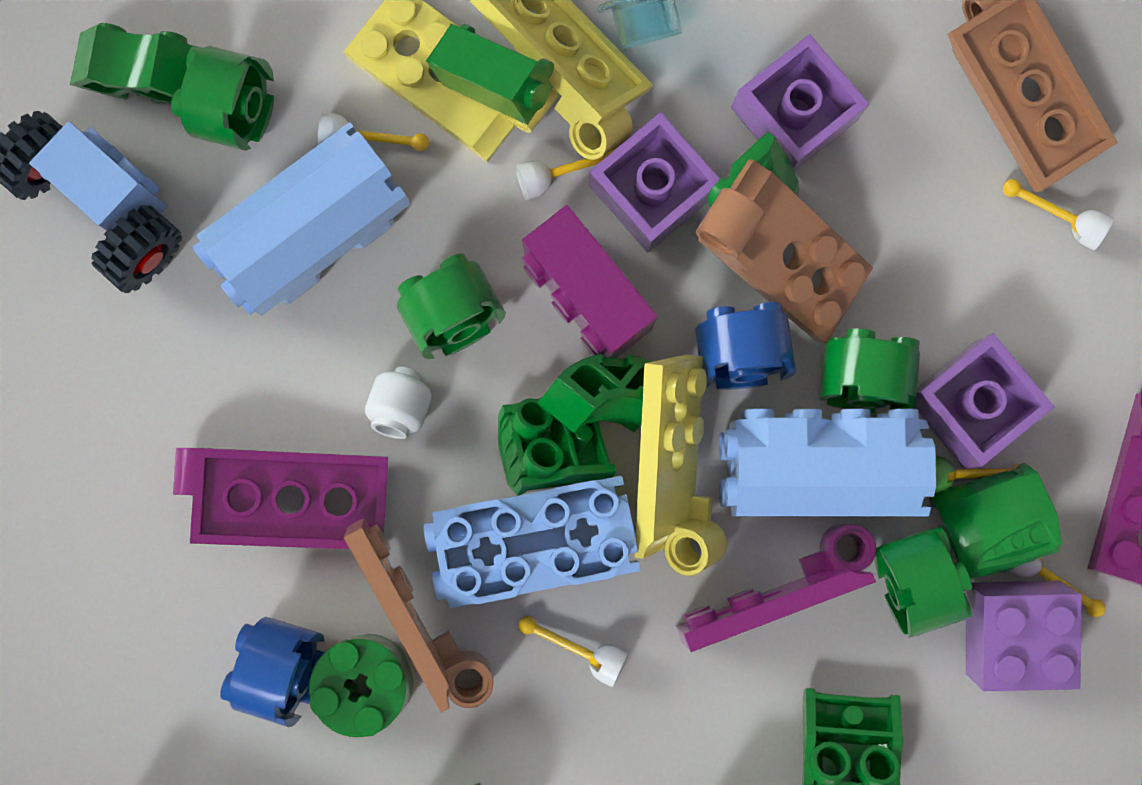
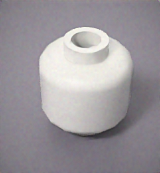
M396 367L394 372H383L377 375L364 411L367 418L372 422L371 428L390 438L405 439L407 434L416 433L421 429L432 399V393L429 387L421 381L422 376L420 373L410 368Z

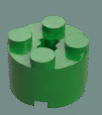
M199 46L192 47L187 55V70L182 87L176 90L172 98L171 108L173 115L181 118L185 131L191 137L245 151L251 149L248 143L261 140L269 125L273 111L274 95L267 94L266 80L274 82L270 64L261 58L212 46L204 48Z
M463 253L450 256L440 264L439 270L432 272L424 278L422 275L413 276L405 280L398 287L401 297L397 302V310L422 356L426 359H435L431 351L442 349L444 355L448 356L473 345L491 332L487 325L496 317L500 324L506 315L480 265L475 261H468Z
M860 328L848 329L846 337L828 338L824 348L819 400L827 399L826 405L839 409H870V413H875V408H884L886 405H890V410L915 409L920 362L919 340L909 337L891 338V341L875 339L876 332Z
M941 526L876 547L874 563L878 578H885L888 593L884 594L899 629L904 635L908 634V638L919 636L972 617V609L964 593L972 590L969 574L962 562L953 563L949 554L951 553L950 543Z
M364 634L347 638L329 648L317 661L309 684L310 708L324 725L338 734L356 738L374 736L387 728L407 705L413 689L412 671L402 649L390 639L376 634ZM362 674L368 677L366 685L372 689L367 690L364 694L357 692L358 685L353 682Z

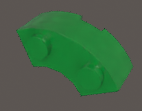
M99 23L80 33L70 85L122 99H128V94L131 92L151 99L156 104H172L174 93L182 87L187 70V55L194 46L187 44L188 39L183 35L170 31H161L151 35L127 33L120 26L110 23Z
M602 354L584 358L565 369L537 403L573 433L587 423L601 420L618 423L635 432L642 425L645 363L652 361L629 354L625 359L602 358Z

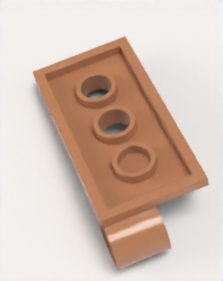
M962 0V9L967 22L947 34L953 53L1034 192L1043 191L1118 143L1036 0ZM1025 78H1031L1039 85L1040 95L1036 102L1029 101L1022 93L1021 87ZM1048 117L1056 118L1062 125L1063 132L1058 141L1051 140L1045 133L1044 126Z
M748 159L731 188L721 190L696 230V234L699 237L698 241L769 302L781 303L782 312L787 314L793 323L814 341L824 344L832 336L873 269L861 255L773 172L767 170L755 160ZM792 243L794 255L791 262L785 266L783 253L786 246ZM820 269L822 274L821 283L813 291L812 277Z
M363 518L348 526L344 539L440 712L442 713L450 708L448 697L453 703L463 708H474L483 704L490 697L493 690V677L487 660L475 651L464 650L460 652L449 631L432 640L410 601L414 599L412 593L414 589L401 566L393 569L387 559L391 548L379 525L375 524L369 527L366 519ZM464 669H475L481 674L480 681L472 688H462L455 683L456 676Z

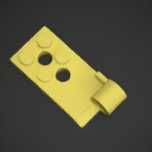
M384 0L344 50L346 58L486 162L491 159L515 126L524 132L531 133L558 99V92L552 88L545 105L535 113L529 124L526 125L443 86L441 82L432 79V69L427 64L426 59L450 24H456L423 0ZM404 37H414L420 42V47L413 55L403 56L396 52L398 41Z
M469 0L482 13L484 18L513 45L517 52L535 61L544 58L553 62L554 71L549 81L553 88L562 96L554 109L570 124V141L574 149L582 157L590 160L599 159L629 139L633 125L630 114L625 106L649 92L653 84L571 0Z
M688 354L645 363L636 522L638 552L635 553V558L645 559L664 549L666 560L674 571L681 575L693 576L716 564L724 557L727 550V539L721 527L711 521L712 497L695 495L698 444L701 442L704 434V420L700 416L701 397L704 395L707 386V374L702 369L703 356ZM691 538L700 545L701 556L692 549Z

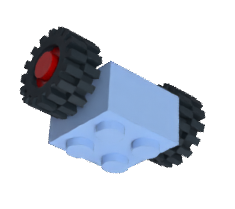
M34 111L32 116L28 113L22 115L19 124L13 121L7 125L10 130L6 134L0 132V184L16 198L26 200L28 196L31 199L38 197L39 190L46 193L50 190V184L52 183L97 225L105 229L104 235L106 239L98 241L95 246L98 251L92 253L91 259L94 261L91 264L121 292L130 293L131 290H139L142 283L147 285L152 281V276L155 273L159 275L164 270L162 266L165 263H170L174 258L171 254L178 251L180 247L178 243L182 241V236L180 235V230L161 214L168 207L156 196L161 188L90 126L83 133L69 121L62 126L48 113L43 112L42 114L40 111Z

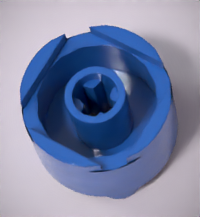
M779 302L761 303L754 306L753 310L735 312V308L732 306L712 308L706 312L707 320L695 328L698 356H703L702 369L707 374V388L712 381H716L717 390L760 387L768 385L767 376L780 373V380L782 381L796 373L789 320L787 314L782 312V306Z
M263 617L255 625L244 624L238 633L235 643V650L239 654L233 671H230L223 681L220 691L221 699L230 702L231 708L235 711L286 727L294 726L302 717L294 713L299 703H310L309 684L311 674L317 661L325 653L316 649L317 642H325L324 635L320 632L270 617Z

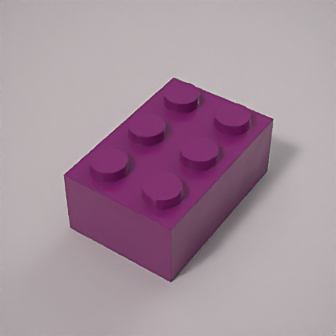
M565 205L522 239L524 256L521 259L525 264L523 269L539 289L545 284L552 292L550 295L553 299L551 304L567 324L574 320L582 329L580 331L582 335L580 340L592 356L602 354L604 358H617L652 331L658 316L568 205Z

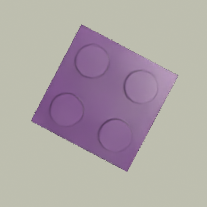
M809 34L737 91L731 108L758 140L767 132L773 135L787 155L793 170L796 171L855 124L870 104L812 35Z
M661 112L589 172V187L647 253L708 202L710 190L720 180Z
M994 333L973 342L917 388L915 409L918 410L924 420H927L931 429L964 469L984 466L1055 408Z
M1060 580L971 582L972 590L966 591V597L972 609V617L966 619V675L983 692L1080 689L1081 593Z

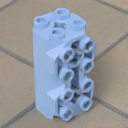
M349 122L197 234L199 242L192 248L208 269H214L221 278H226V281L220 285L237 307L242 306L250 315L257 312L262 316L280 302L292 303L320 282L321 272L350 249H364L391 229L394 217L411 204L401 187H396L391 181L392 174L364 137L358 131L356 132L354 126Z
M747 409L745 413L739 414V420L730 422L729 429H726L725 432H720L719 457L720 460H727L726 479H720V506L730 507L731 516H929L931 507H922L924 497H934L936 455L933 439L922 438L921 431L929 429L927 420L919 419L917 409L889 410V413L877 414V418H870V409L841 410V413L831 414V420L822 419L821 409H795L793 413L785 414V418H774V409Z
M622 476L596 481L592 480L556 487L555 489L432 512L433 522L424 524V535L428 552H437L440 570L432 572L437 600L447 599L450 608L469 604L477 605L513 598L520 594L571 584L579 585L641 571L639 561H629L628 555L636 553L638 550L627 495L617 496L615 487L624 485Z

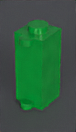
M450 24L426 59L427 64L443 86L526 125L529 124L535 113L545 105L553 88L549 81L554 71L553 62L544 58L535 61L475 34V29L467 24H462L460 27Z

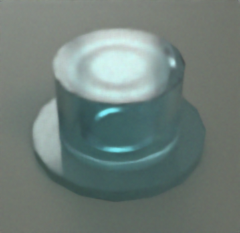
M611 0L597 6L598 14L612 11L621 50L683 34L675 0Z

